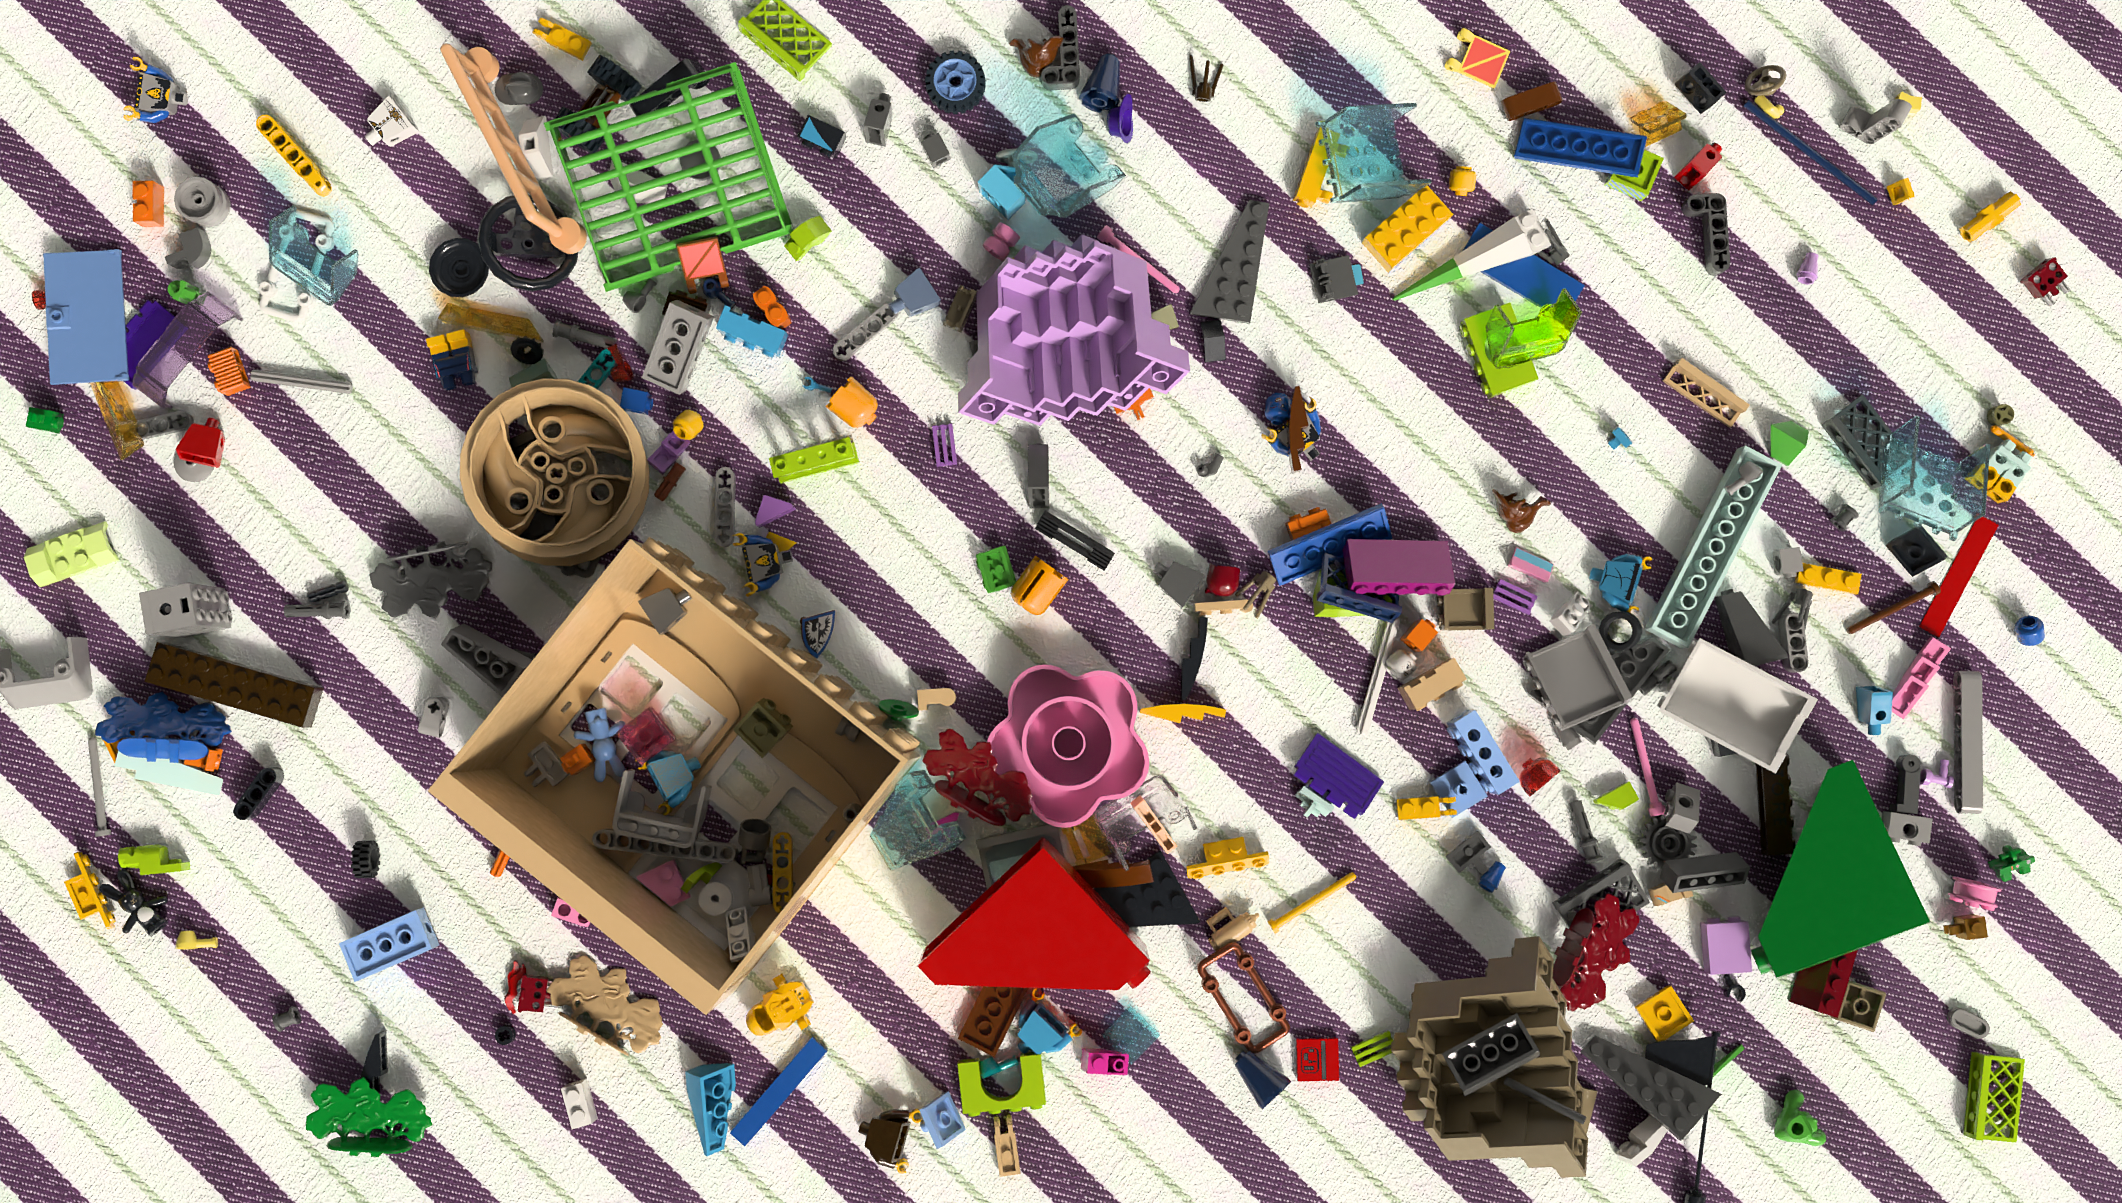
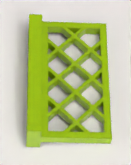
M762 0L746 18L743 16L738 21L739 31L801 82L805 78V73L832 47V43L781 0H772L778 5V11H766V5L771 0ZM781 15H790L793 18V24H781ZM755 16H764L765 24L756 25L751 20ZM766 16H779V24H767ZM794 28V37H782V29ZM796 28H805L808 30L809 36L797 37ZM767 29H780V37H770ZM797 41H809L810 50H798ZM811 41H821L824 46L821 49L812 50ZM783 42H795V50H786L783 48ZM810 54V61L806 65L798 60V55Z
M1971 1052L1964 1136L1981 1141L1993 1140L2017 1143L2025 1059ZM1992 1060H1996L2000 1066L1994 1072L1991 1071ZM2012 1062H2017L2016 1071L2011 1074L2007 1067ZM2004 1071L2008 1078L2001 1084L1996 1077ZM1994 1081L1997 1088L1990 1093L1989 1083ZM2012 1082L2014 1092L2009 1095L2005 1088ZM2002 1092L2006 1099L2001 1104H1998L1994 1098ZM1991 1101L1995 1109L1988 1114L1986 1112L1987 1104ZM2010 1103L2012 1113L2007 1116L2003 1109ZM2000 1113L2004 1120L1996 1125L1992 1119ZM1989 1122L1993 1130L1986 1135L1984 1134L1985 1125ZM2007 1124L2010 1127L2009 1137L2004 1136L2000 1131Z

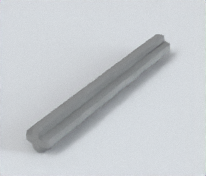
M252 370L250 379L256 382L351 394L353 384L349 382Z

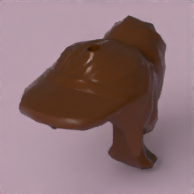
M1053 36L1048 40L1044 38L1043 44L1036 43L1029 38L1027 41L1031 47H1027L1022 39L1014 38L1009 44L1018 48L1020 61L1025 72L1031 77L1038 78L1041 77L1043 69L1055 60L1058 48L1064 38L1061 36Z
M1492 489L1496 499L1497 512L1506 521L1509 531L1513 533L1525 531L1533 523L1538 510L1543 506L1551 505V501L1542 496L1534 503L1529 504L1524 498L1522 500H1513V497L1518 495L1517 492L1503 496L1504 494H1500L1495 489Z

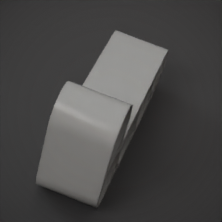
M1895 99L1872 115L1860 108L1850 107L1840 125V129L1866 144H1875L1903 125L1912 105L1905 100Z

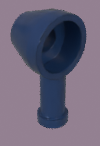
M708 278L704 281L702 290L708 298H718L731 309L735 307L736 302L723 293V288H721L718 279ZM710 283L714 284L712 289H708Z

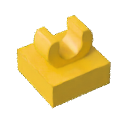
M1909 178L1901 179L1886 186L1893 205H1898L1915 197Z

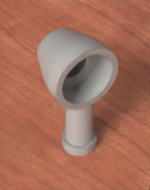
M1748 461L1739 468L1741 478L1726 486V492L1730 496L1733 495L1735 491L1763 473L1762 469Z

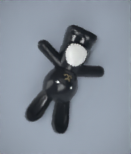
M122 869L118 872V880L125 892L121 893L110 884L100 885V891L104 896L118 902L124 911L131 913L122 928L123 933H129L137 921L148 936L152 937L168 924V921L154 909V907L167 903L168 897L161 896L146 902L143 893L135 888L133 880L126 870Z

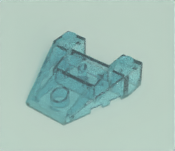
M925 770L909 772L896 784L892 798L886 803L887 808L884 814L880 815L870 834V838L890 871L952 851L966 839L956 821L938 825L924 802L923 797L935 787Z

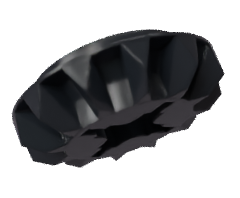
M518 336L516 340L512 341L510 347L513 357L521 363L535 364L543 358L544 349L541 347V343L535 341V338L529 339L527 336L523 338ZM525 348H531L528 352L524 353Z

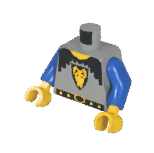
M139 57L132 58L138 61L140 66L134 67L130 65V68L134 71L141 69L144 73L140 72L135 107L125 106L123 108L124 111L132 113L131 116L124 115L123 118L125 120L131 121L137 118L138 121L157 123L168 118L169 115H175L178 105L186 106L188 104V95L186 93H179L180 88L174 83L171 76L160 68L148 63L146 65L143 64Z
M1309 396L1310 404L1307 405L1303 400L1304 407L1307 409L1305 412L1309 424L1307 429L1301 430L1305 449L1298 451V455L1304 452L1309 460L1312 461L1320 454L1313 444L1320 439L1321 427L1320 418L1315 408L1316 401ZM1288 422L1276 431L1267 428L1270 432L1268 437L1261 434V437L1267 440L1277 453L1288 456Z
M742 533L732 535L733 537L737 536L740 540L739 543H733L734 546L743 545L742 551L749 582L742 588L748 587L751 592L745 595L747 597L755 592L770 589L780 579V574L784 573L782 564L793 562L791 550L779 552L778 545L773 544L771 539L759 535H744Z

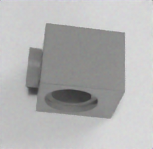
M1800 547L1772 551L1776 575L1783 574L1784 578L1796 577L1797 572L1804 571Z

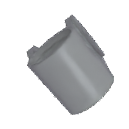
M437 697L426 701L418 727L419 733L437 738L442 736L449 709V703L445 698ZM435 703H437V706H440L439 710L434 707Z

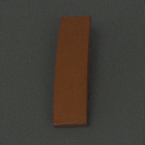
M1295 386L1293 389L1288 414L1287 442L1291 474L1302 470L1298 451H1303L1305 444L1301 430L1307 429L1309 426L1300 386Z
M1107 859L1072 866L1092 888L1131 886L1154 882L1149 860L1129 864V860L1109 863Z

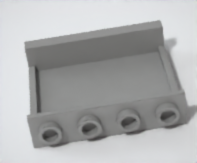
M1595 624L1588 626L1580 633L1530 653L1528 651L1524 656V667L1527 671L1531 672L1533 685L1536 690H1540L1543 696L1541 697L1542 703L1546 709L1549 708L1552 714L1550 716L1551 721L1560 731L1627 704L1633 698Z

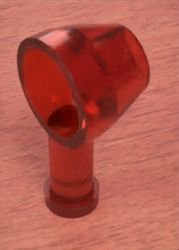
M617 344L608 347V351H610L617 364L610 371L615 382L632 380L634 378L633 371L630 365L623 360Z

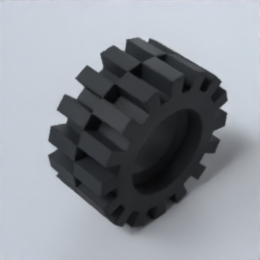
M374 840L355 842L351 851V868H353L352 873L357 879L375 878L378 875L377 871L380 869L378 867L380 865L378 843Z

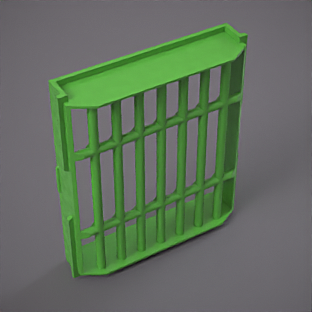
M736 62L668 83L666 89L630 98L629 101L619 104L611 101L544 123L546 131H550L594 249L605 279L603 286L606 292L673 271L676 265L681 264L680 259L659 266L655 255L677 248L676 244L706 239L730 231L733 243L720 246V250L727 254L790 234L793 231V225L745 83ZM723 74H731L734 86L692 98L689 85ZM679 88L681 90L683 102L611 125L607 123L604 112ZM737 94L741 106L699 119L696 106ZM688 110L691 119L689 123L617 146L614 143L612 133ZM744 114L748 127L706 139L703 127ZM596 115L600 128L564 140L562 139L558 127ZM695 130L698 143L629 165H622L620 153ZM751 135L755 147L713 160L710 151L711 147ZM604 137L607 149L573 160L569 159L567 147ZM702 150L706 163L634 186L629 184L626 174ZM758 155L761 168L720 180L717 168ZM611 157L615 169L577 180L573 168ZM706 171L710 173L713 182L711 184L639 207L636 204L634 194ZM765 176L768 188L727 200L724 188ZM616 177L619 178L621 190L585 201L581 191L582 188ZM714 191L717 193L720 202L718 204L646 227L644 226L641 218L642 214ZM772 196L775 208L734 220L731 208ZM624 197L626 198L629 210L592 221L588 209ZM723 211L727 222L653 247L648 237L649 234ZM779 216L782 227L741 240L737 228ZM633 217L637 230L602 241L599 240L596 229ZM640 237L644 250L607 261L603 249ZM647 257L651 269L617 280L613 279L610 269Z

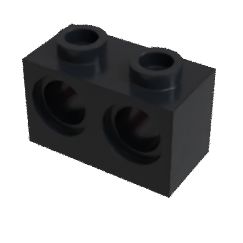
M1700 62L1674 84L1700 114L1713 106L1727 93Z

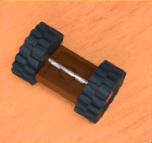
M599 55L587 71L599 84L596 85L578 112L611 101L618 104L619 99L629 101L630 98L637 95L642 85L619 65ZM562 107L553 120L573 114L574 112L566 107ZM612 110L604 112L606 120ZM596 115L558 127L560 133L567 138L600 128ZM604 137L592 139L577 144V146L592 154L600 148L604 142Z

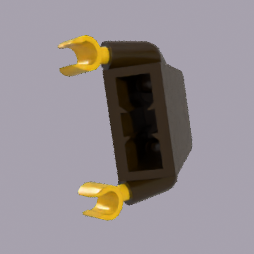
M893 1109L882 1112L879 1117L872 1118L870 1123L863 1121L860 1124L858 1132L866 1136L864 1146L870 1151L877 1164L891 1169L897 1168L900 1174L906 1173V1169L899 1166L902 1164L909 1166L908 1160L901 1158L911 1124L908 1120L912 1119L915 1123L921 1122V1119L913 1118L915 1113H920V1109H914L912 1112H909V1110Z

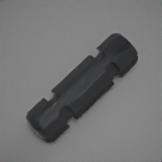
M340 581L336 585L331 584L316 591H310L307 593L309 602L314 603L320 601V599H326L339 593L347 592L349 587L346 581Z

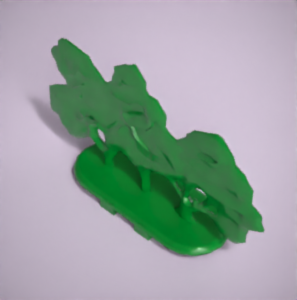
M364 1077L353 1082L349 1093L346 1095L338 1090L336 1086L319 1084L316 1090L311 1093V1097L319 1109L306 1116L307 1131H311L317 1139H323L330 1133L336 1132L340 1137L328 1141L327 1148L334 1151L349 1152V1156H358L361 1152L371 1153V1157H380L382 1153L398 1154L409 1151L412 1148V1143L405 1139L396 1138L406 1135L409 1140L419 1142L424 1138L425 1129L432 1126L431 1118L426 1115V1106L417 1100L416 1096L409 1089L395 1093L391 1100L385 1104L380 1102V1094L375 1089L369 1087V1083ZM397 1123H401L403 1126L399 1132L395 1131L393 1134V1127ZM338 1124L342 1125V1130L338 1129ZM386 1125L390 1127L389 1131L386 1130ZM406 1127L409 1129L408 1132H403ZM372 1129H382L387 1133L388 1138L370 1137V1132ZM351 1130L362 1133L364 1137L348 1136Z

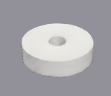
M715 881L708 883L699 893V905L709 915H721L731 907L733 893L729 886L723 882ZM713 895L719 896L718 902L713 901Z

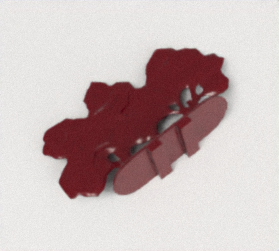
M946 729L945 732L938 734L941 749L927 750L922 761L926 764L929 775H943L947 777L948 781H936L934 789L941 796L950 800L952 807L957 809L960 806L968 811L967 816L972 819L978 817L994 826L1005 825L1006 817L1012 822H1017L1023 815L1032 814L1031 810L1033 807L1030 804L1032 793L1025 773L1012 770L1001 775L996 773L995 769L998 763L992 755L993 750L990 742H977L972 749H968L964 742V737L955 730ZM951 771L954 772L953 778L950 776ZM962 782L969 792L958 786L957 783ZM976 791L985 793L989 799V804L975 796L974 793ZM991 793H992L993 796H994V798H993L992 800L990 799V794H991ZM1003 797L1006 800L1000 805L998 802L994 804L997 798ZM1007 804H1008V805H1009V808H1008V809L1004 808V805H1007ZM998 809H1003L1005 811V815Z
M1609 893L1606 894L1605 898L1596 901V919L1593 912L1588 908L1581 909L1575 915L1570 927L1564 930L1563 936H1565L1561 948L1557 946L1554 953L1557 957L1553 964L1552 978L1557 986H1563L1560 991L1567 1001V1011H1575L1578 1007L1585 1010L1593 1004H1598L1605 1000L1606 984L1602 978V972L1605 969L1611 972L1619 964L1624 965L1630 962V950L1623 944L1622 940L1634 933L1640 918L1635 908L1625 909L1623 912H1620L1619 898ZM1596 923L1601 924L1600 928L1595 927ZM1584 952V960L1579 966H1577L1581 958V955ZM1574 972L1580 975V983L1575 981L1574 977H1576V974ZM1571 982L1574 983V988H1571Z

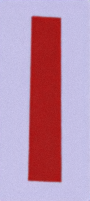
M1978 515L1940 586L1941 593L1935 596L1919 626L1920 628L1938 638L1940 637L1997 530L1998 524Z

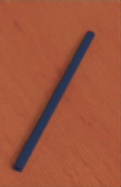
M1748 100L1743 105V107L1871 205L1877 202L1878 198L1753 102Z

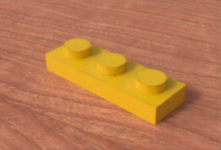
M1802 563L1804 571L1796 573L1797 576L1794 582L1796 584L1849 594L1859 593L1862 575L1860 573Z

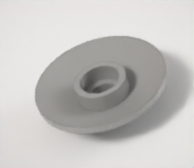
M177 452L174 456L175 471L185 481L201 482L207 479L214 470V467L194 462L190 465L189 461L181 460Z

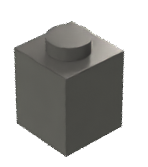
M931 133L923 138L921 145L933 168L951 160L950 153L939 133Z

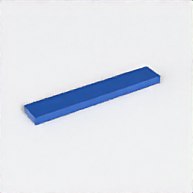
M812 1037L731 1130L730 1134L743 1146H746L828 1050Z

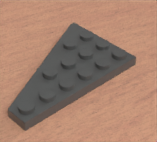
M1654 637L1636 644L1628 650L1611 655L1632 697L1671 650ZM1531 690L1528 696L1544 707L1541 700L1543 696L1540 690ZM1627 704L1570 728L1595 745Z

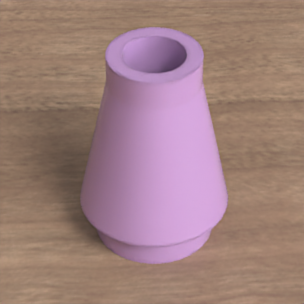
M1813 252L1806 253L1805 259L1796 274L1798 282L1810 285L1817 280L1818 254Z

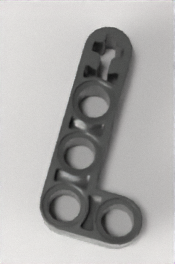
M1069 5L1060 8L1058 13L1059 36L1064 37L1069 34L1074 38L1070 41L1063 39L1060 45L1061 66L1046 67L1041 73L1042 86L1050 91L1075 89L1080 81L1076 10ZM1066 15H1068L1070 18V25L1067 26L1065 18ZM1068 54H1071L1075 58L1071 61H1067L1064 57ZM1069 74H1073L1076 78L1072 81H1069L1065 77ZM1049 75H1053L1056 79L1052 82H1048L1045 78Z
M1720 193L1694 194L1683 202L1681 210L1687 217H1702L1705 269L1709 275L1718 276L1730 266L1726 198ZM1711 201L1717 204V209L1711 206ZM1690 202H1694L1697 205V210L1690 206ZM1712 221L1717 222L1718 229L1712 226ZM1713 241L1719 243L1720 249L1714 247Z

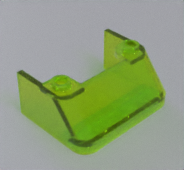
M1562 289L1556 303L1544 305L1540 309L1537 318L1512 324L1499 304L1494 306L1485 330L1491 362L1496 369L1554 356L1565 348L1582 314L1581 309L1567 289Z

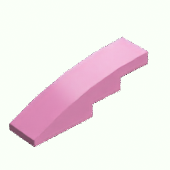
M1932 636L1928 639L1893 692L1892 712L1902 719L1907 716L1928 689L1929 681L1939 670L1940 667L1938 665L1950 651V647Z

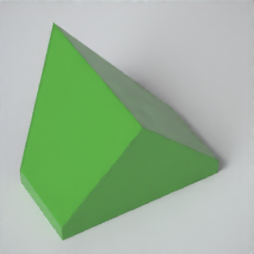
M1793 421L1771 424L1770 457L1785 466H1789L1806 447L1809 431Z

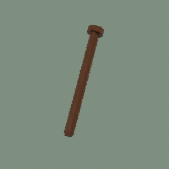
M1931 581L1927 584L1926 588L1849 626L1846 631L1848 634H1853L1931 594L1936 596L1941 593L1940 587L1935 581Z

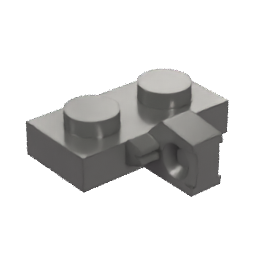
M1476 831L1445 857L1458 873L1468 867L1470 870L1475 868L1480 875H1483L1489 870L1482 862L1485 859L1483 854L1491 846L1481 833Z

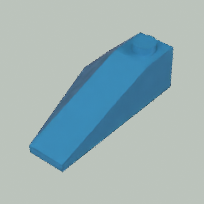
M733 1063L705 1064L685 1071L687 1093L705 1156L719 1152L725 1147L729 1125L726 1122L728 1110L732 1108V1103L730 1102L731 1093L735 1091L736 1086Z

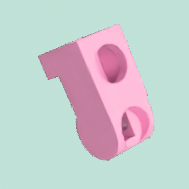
M558 897L551 916L581 926H589L590 922Z

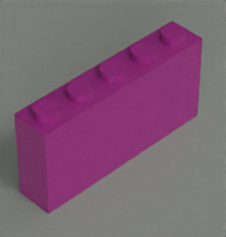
M1347 539L1343 548L1349 591L1359 594L1377 593L1380 595L1386 593H1397L1398 595L1450 594L1455 585L1448 541Z

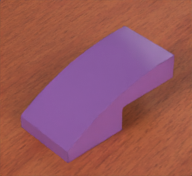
M672 431L661 442V446L647 459L648 464L663 475L681 456L691 441L678 438L674 431Z

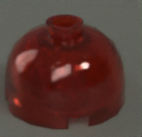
M1539 757L1533 761L1530 758L1521 765L1523 770L1519 774L1520 786L1531 797L1562 770L1550 759Z

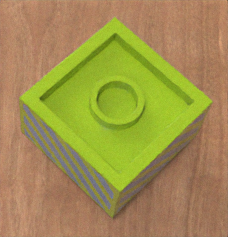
M1644 150L1638 178L1609 173L1604 186L1642 201L1649 195L1664 158Z

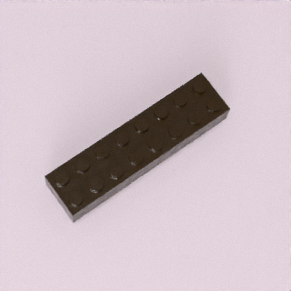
M167 642L156 643L144 681L302 728H312L324 690L322 687Z

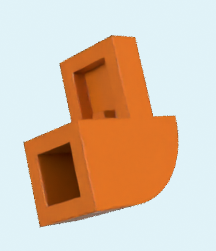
M207 746L208 754L204 758L180 760V763L187 766L201 767L206 771L214 772V769H219L223 750Z

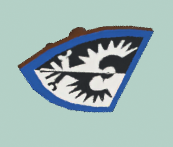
M835 610L810 617H801L800 619L801 637L804 646L816 659L824 651L831 638L834 628Z

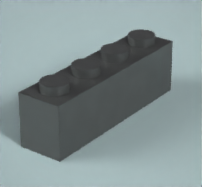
M1737 852L1664 861L1660 879L1672 893L1745 884L1750 866Z

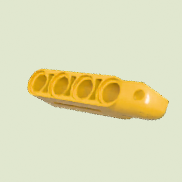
M269 115L259 116L256 120V127L317 195L322 197L328 196L332 192V186L321 174L320 168L279 122ZM272 123L271 128L266 130L267 125ZM285 138L284 143L279 145L280 140ZM298 153V157L293 160V155ZM311 168V172L306 175V170Z

